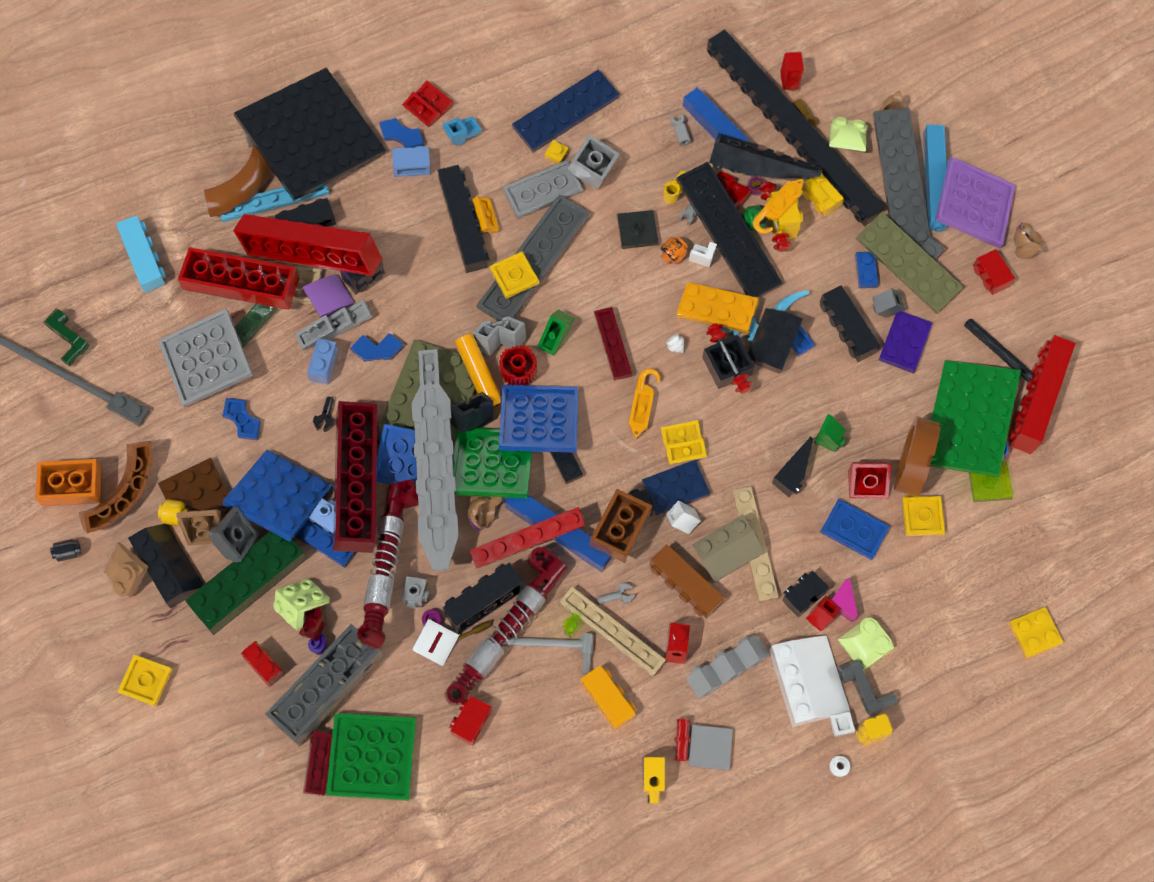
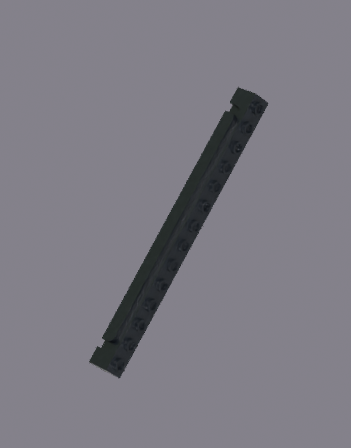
M725 29L708 40V54L716 59L720 68L729 74L730 79L740 86L744 94L749 96L753 105L762 111L764 117L773 123L774 128L778 132L782 133L786 142L796 149L797 154L804 158L807 163L822 168V174L844 198V207L854 214L855 219L859 223H862L865 227L883 212L884 205Z

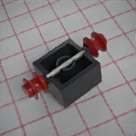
M718 323L710 325L706 335H711L710 342L716 344L704 348L702 358L716 386L720 389L732 384L737 385L736 392L741 394L748 392L753 383L748 382L747 379L753 374L755 366L739 335L724 340L727 332L721 331L723 325H718Z

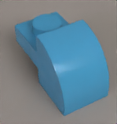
M473 116L460 120L458 117L443 123V130L454 145H462L466 139L481 134L482 131Z

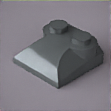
M233 506L219 525L212 527L209 533L211 542L226 559L235 563L242 561L259 535L237 506Z

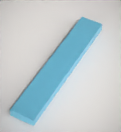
M326 184L293 201L285 188L282 187L256 194L247 203H241L232 208V211L222 214L221 218L223 223L240 219L243 214L255 215L330 194Z

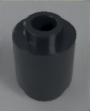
M78 539L55 542L53 547L50 548L51 556L57 562L77 558V555L82 554Z

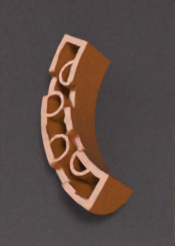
M254 144L251 155L240 172L225 183L204 190L210 217L228 213L239 204L247 203L267 182L270 177L271 168Z
M151 441L126 444V468L117 488L99 505L79 512L80 521L86 533L111 525V523L124 516L138 501L148 482L150 466L152 465Z

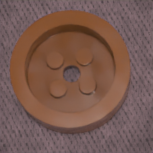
M919 416L915 417L898 463L894 480V491L915 497L919 496L927 479L932 457L936 451L940 423Z

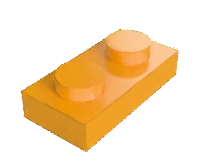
M476 196L472 200L482 231L497 233L500 229L490 198Z

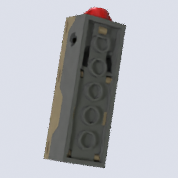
M352 624L345 629L265 714L299 747L383 658L380 648L371 649L357 638L359 628Z

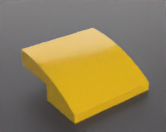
M698 420L660 428L669 465L707 457Z

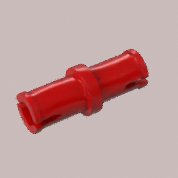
M677 719V737H674V742H676V761H688V743H690L689 719Z

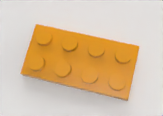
M687 282L676 316L708 325L718 323V325L722 324L725 329L748 334L759 298Z

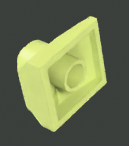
M844 117L833 119L829 129V146L865 152L867 124L859 119L847 120Z
M871 616L863 619L858 625L838 639L852 660L859 661L863 671L894 649L889 636Z

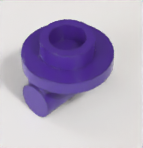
M321 634L318 641L309 639L308 647L311 652L320 656L324 653L327 645L326 635Z

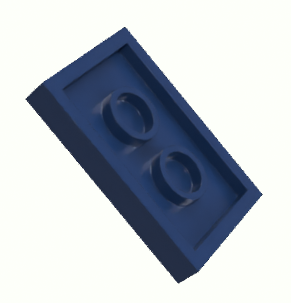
M696 460L642 479L643 486L656 516L668 512L677 501L687 505L710 496V491Z

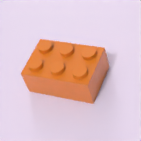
M97 459L37 462L35 499L41 506L101 503V464Z

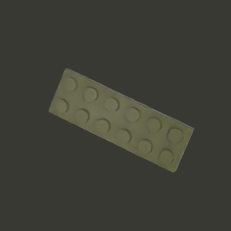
M883 212L856 237L858 242L936 314L963 288L956 279Z

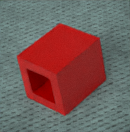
M825 596L811 610L806 620L821 632L835 618L841 608L829 597Z

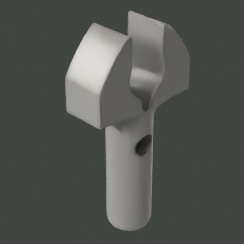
M626 583L619 584L617 592L598 596L597 601L599 604L619 599L623 601L624 605L629 604L634 599L635 594L625 596L623 592L632 590L633 586Z

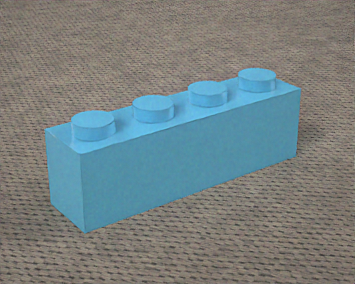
M136 215L116 223L144 293L166 285L163 279L166 277L162 267L157 265V262H160L156 251L152 252L151 247L154 246L150 236L146 237L145 232L148 230L144 221L140 222Z

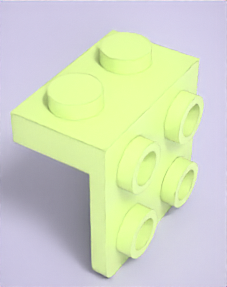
M306 579L276 589L273 606L275 611L295 630L303 628L304 612L328 604L330 597L314 582Z

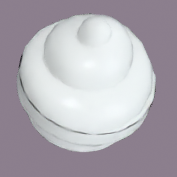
M675 334L666 341L667 348L671 352H684L685 343L682 336Z

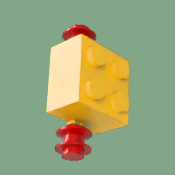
M772 182L763 183L759 188V192L763 193L761 199L768 202L778 192L775 190L777 185ZM799 199L779 220L770 219L774 235L772 242L776 243L773 248L779 252L789 249L792 243L787 240L796 238L798 231L801 229L800 224L803 222V214L798 210Z

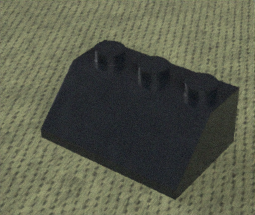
M766 308L748 350L752 362L780 374L803 318L786 311Z

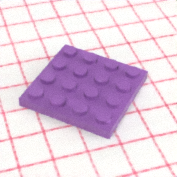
M951 157L948 160L935 220L1000 248L1003 246L1015 185Z

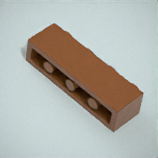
M667 544L650 560V570L656 576L660 575L665 580L664 583L671 590L675 589L682 601L685 603L689 602L694 607L693 610L698 616H704L707 619L723 603L724 597Z

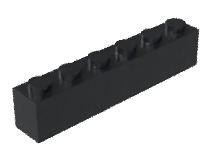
M459 164L438 169V179L465 271L469 273L485 269L490 258L488 251L483 249L485 244L483 234L478 232V229H480L479 220L474 218L473 215L475 213L474 203L469 202L468 197H471L469 187L464 185L466 181L464 170L460 171Z

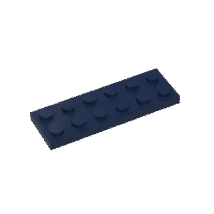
M598 69L512 123V128L534 153L617 100L619 93Z

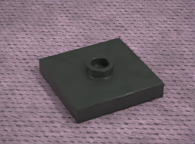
M653 210L617 214L622 249L658 245Z

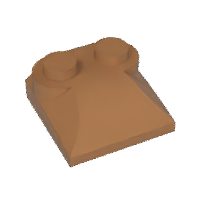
M119 542L104 573L113 582V589L117 595L130 598L136 594L148 566Z

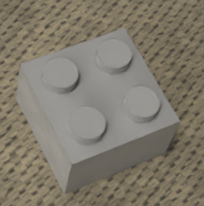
M589 134L571 161L567 171L598 190L620 153Z

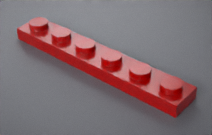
M576 507L469 551L476 569H479L582 528L586 524L580 508Z

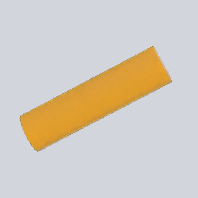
M473 333L458 338L454 342L477 393L482 392L493 400V407L500 405L502 398Z

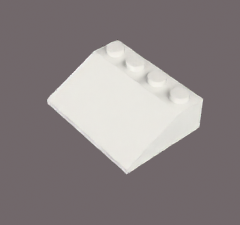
M826 635L791 640L771 646L769 653L792 727L827 719L832 715L850 712Z

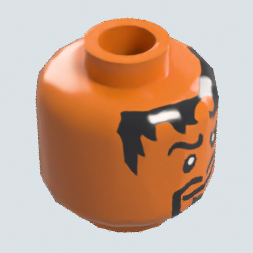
M670 237L661 246V252L663 253L661 257L668 264L670 262L678 264L687 255L688 251L686 248L688 246L680 237Z

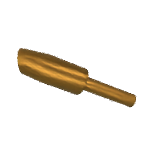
M489 620L472 627L473 630L460 635L457 638L458 641L473 633L476 635L490 628L492 621Z

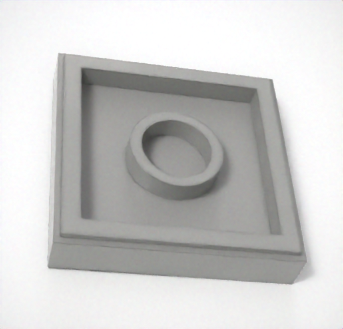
M692 725L688 766L729 771L733 729Z

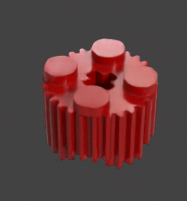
M517 345L515 347L512 346L511 349L505 348V352L502 351L499 360L500 375L504 382H507L508 385H529V382L532 383L537 373V360L535 354H532V349L529 350V347H525V345H520L519 347Z

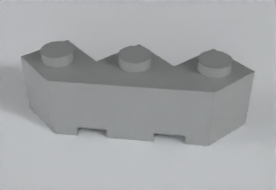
M757 635L751 638L749 636L742 638L738 641L740 645L728 652L723 650L714 656L716 659L712 663L703 667L700 664L691 670L692 674L686 680L699 699L713 693L718 687L731 682L743 672L754 668L770 656Z

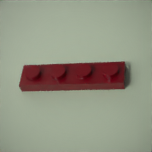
M609 307L594 311L613 380L632 377V371L613 308Z

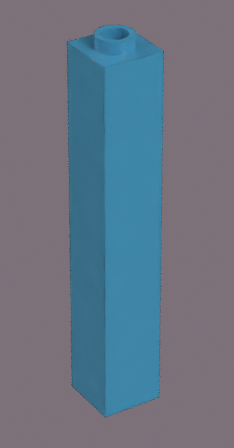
M926 125L923 132L927 219L929 230L940 232L947 228V225L935 220L947 169L945 126Z

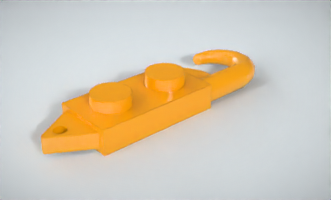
M803 179L792 182L788 180L766 203L765 207L753 220V226L757 232L767 234L773 230L772 227L768 229L761 228L760 222L764 217L771 220H779L802 195Z
M651 368L640 372L637 380L628 424L635 439L644 430H647L654 397V390L648 385H644L646 376L653 374L656 376L658 383L661 379L660 374Z

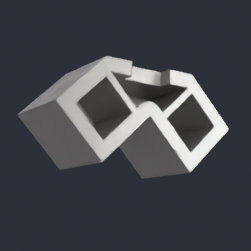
M504 317L502 321L493 323L490 320L484 321L473 332L480 351L489 356L492 355L500 344L509 348L516 345L519 347L527 339L525 323L511 317Z

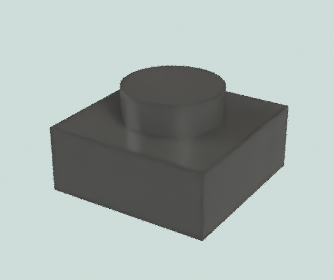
M931 236L921 247L934 260L945 249L943 245Z

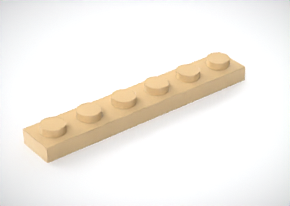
M752 487L732 490L737 516L744 515L765 551L764 554L749 562L758 603L778 599V592Z
M571 587L559 603L651 676H654L666 661V659L575 588Z

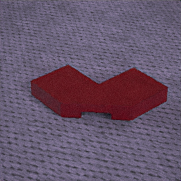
M322 606L304 612V616L307 618L299 632L302 637L318 641L326 625Z

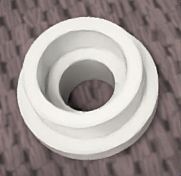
M836 756L831 760L829 768L833 775L843 777L848 774L850 763L845 757ZM837 763H842L844 768L842 770L838 769Z

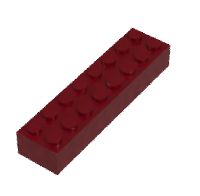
M338 401L336 411L333 551L373 553L375 547L377 403Z

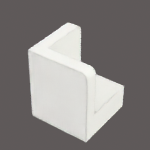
M710 242L708 248L695 244L690 252L689 261L710 268L717 244Z
M677 501L666 514L673 527L687 534H690L701 521L694 508L680 501Z

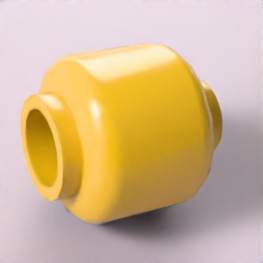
M167 499L159 506L158 518L161 519L163 524L180 526L176 513L189 512V510L186 509L184 502Z

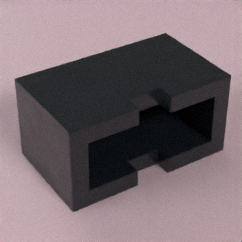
M482 392L469 397L467 402L463 400L451 406V425L461 433H465L493 420V400Z
M814 571L809 574L805 572L797 580L799 583L795 587L791 585L783 592L785 596L782 601L798 618L810 608L812 600L817 602L829 589Z

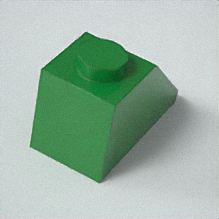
M559 309L554 312L548 320L537 347L551 355H555L567 336L575 318Z
M827 414L814 443L836 452L838 447L842 448L846 437L843 436L846 430L832 415Z

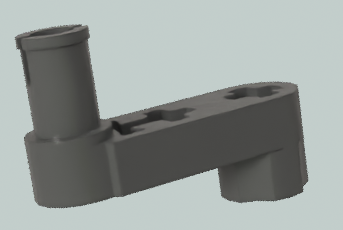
M858 660L838 666L841 680L844 683L853 681L869 716L880 713L882 709L897 704V699L893 692L879 698L874 696Z

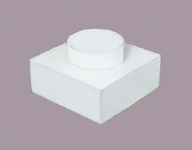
M850 712L829 717L834 737L855 732Z

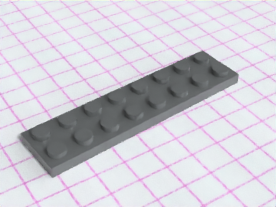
M910 108L874 111L873 120L889 218L914 242L922 247L930 237Z
M560 194L515 253L523 251L539 280V284L590 216V212ZM495 280L477 304V309L497 321H502L504 317L515 318L538 285L506 299Z

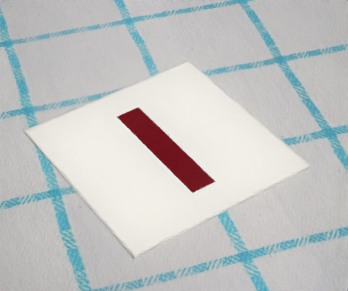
M428 619L412 650L443 666L459 635Z

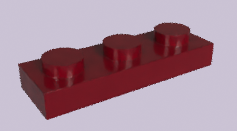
M313 731L311 734L303 794L325 796L332 744V734Z

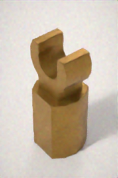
M800 98L794 101L792 104L808 122H812L814 126H817V118L811 115L803 100Z

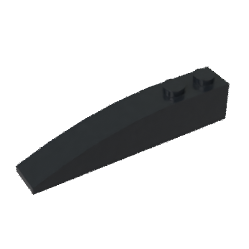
M722 133L717 135L709 161L716 168L721 169L724 167L730 169L733 173L740 174L742 172L762 177L810 178L820 177L822 173L821 167L802 160L794 162L791 156L786 154L778 156L772 149L762 150L758 148L759 144Z

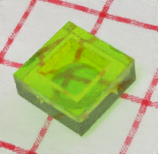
M572 613L571 617H566L562 626L565 628L564 635L572 637L580 621L579 615Z

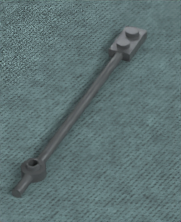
M0 336V345L108 402L106 408L109 411L140 427L150 413L149 408L123 394L116 392L114 396H111Z

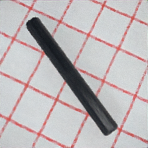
M968 319L964 327L1012 369L1021 370L1022 378L1027 382L1033 378L1034 374L974 320Z

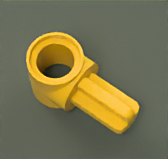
M680 171L677 177L686 173V171ZM676 178L674 181L671 180L664 185L663 200L667 204H675L682 193Z

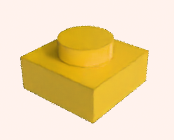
M553 140L546 150L544 157L559 164L568 154L569 148Z

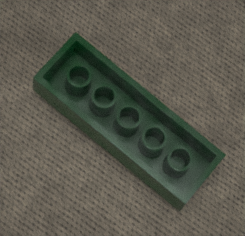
M270 531L250 547L241 562L230 563L188 597L185 602L209 631L215 635L307 560V558L293 540L289 542Z

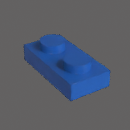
M856 252L855 259L859 289L877 288L878 278L875 256L870 252Z

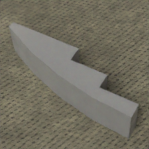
M361 300L348 309L344 307L329 317L327 315L321 317L295 333V336L302 350L314 347L318 338L324 340L335 338L369 320L373 315L366 301Z

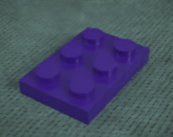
M902 311L896 313L878 360L914 374L932 322Z

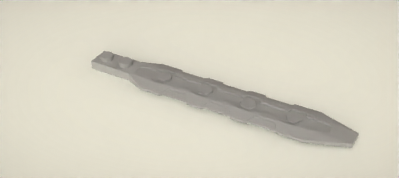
M433 349L418 351L420 387L412 401V419L415 425L414 457L417 463L416 494L419 501V540L432 570L443 571L449 569L459 533L454 495L456 484L455 477L453 476L452 462L454 451L450 429L451 402L440 386L438 350Z

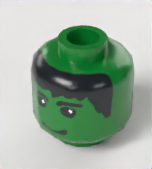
M763 205L749 206L742 213V217L750 230H755L753 220L764 208ZM764 217L760 222V227L765 228L767 221H770V219Z

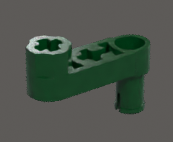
M55 308L43 323L72 346L60 358L70 367L80 354L83 355L90 345L64 325L69 318L62 311Z

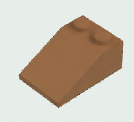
M219 510L176 513L188 545L212 544L209 536L212 527L219 525L226 516L225 512Z

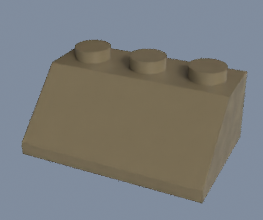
M744 515L739 516L692 544L714 582L765 553Z

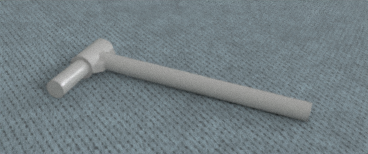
M585 633L579 640L513 639L508 637L510 645L579 648L583 655L582 674L586 675L591 672L593 634ZM507 640L503 643V645H509Z

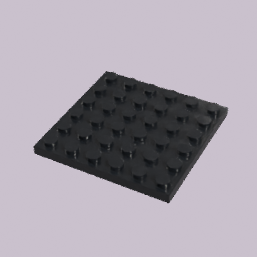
M327 67L234 112L235 119L293 201L386 153V149Z

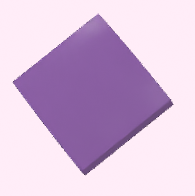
M336 274L321 278L302 287L320 318L325 315L329 316L344 307L348 309L355 304Z

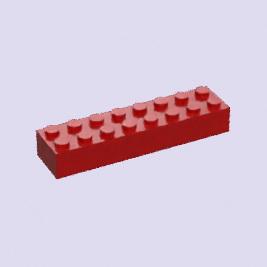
M243 214L233 230L248 256L370 276L374 275L382 261V257L371 234L367 232Z

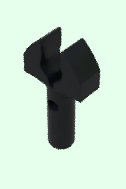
M326 397L322 414L313 418L317 431L319 424L323 420L326 423L323 429L324 432H327L333 426V419L329 418L334 400L332 397Z

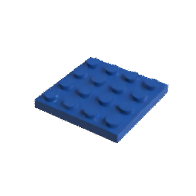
M502 385L499 451L577 453L578 387Z
M266 450L223 500V506L229 509L237 506L247 519L290 542L309 519V516L321 499H325L330 493L333 485L275 453Z

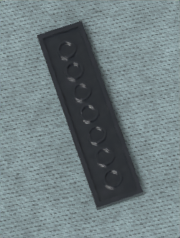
M709 162L676 178L677 183L711 239L717 244L716 247L747 296L759 298L782 286L783 282Z

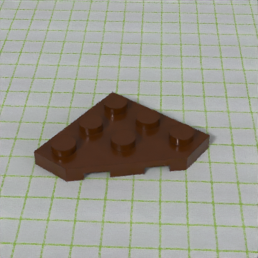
M208 458L158 483L166 500L182 501L187 508L197 511L219 510L225 512V514L231 510L223 506V500L229 492L212 458Z

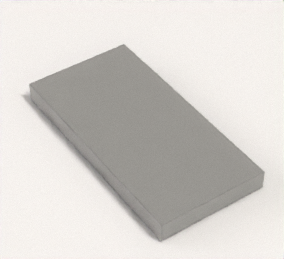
M568 160L502 187V191L517 219L551 206L559 194L568 199L583 192V187L578 178L567 171L570 165Z

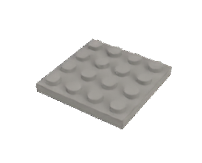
M227 309L158 340L180 401L184 407L190 406L254 376Z

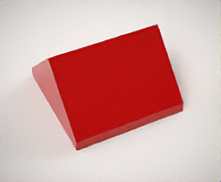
M852 462L848 470L849 498L888 499L892 463Z

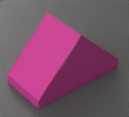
M849 578L843 582L832 598V601L841 608L838 613L850 622H853L857 619L858 614Z

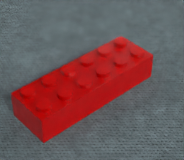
M189 247L177 280L183 290L290 310L300 276L296 268L292 266Z
M1054 335L1050 340H1046L1043 347H1040L1037 354L1039 358L1038 363L1034 364L1031 371L1034 376L1032 379H1029L1026 385L1027 395L1023 396L1020 406H1023L1022 410L1017 413L1014 420L1017 423L1016 427L1012 428L1009 434V439H1011L1009 446L1031 454L1043 442L1076 344L1075 342Z

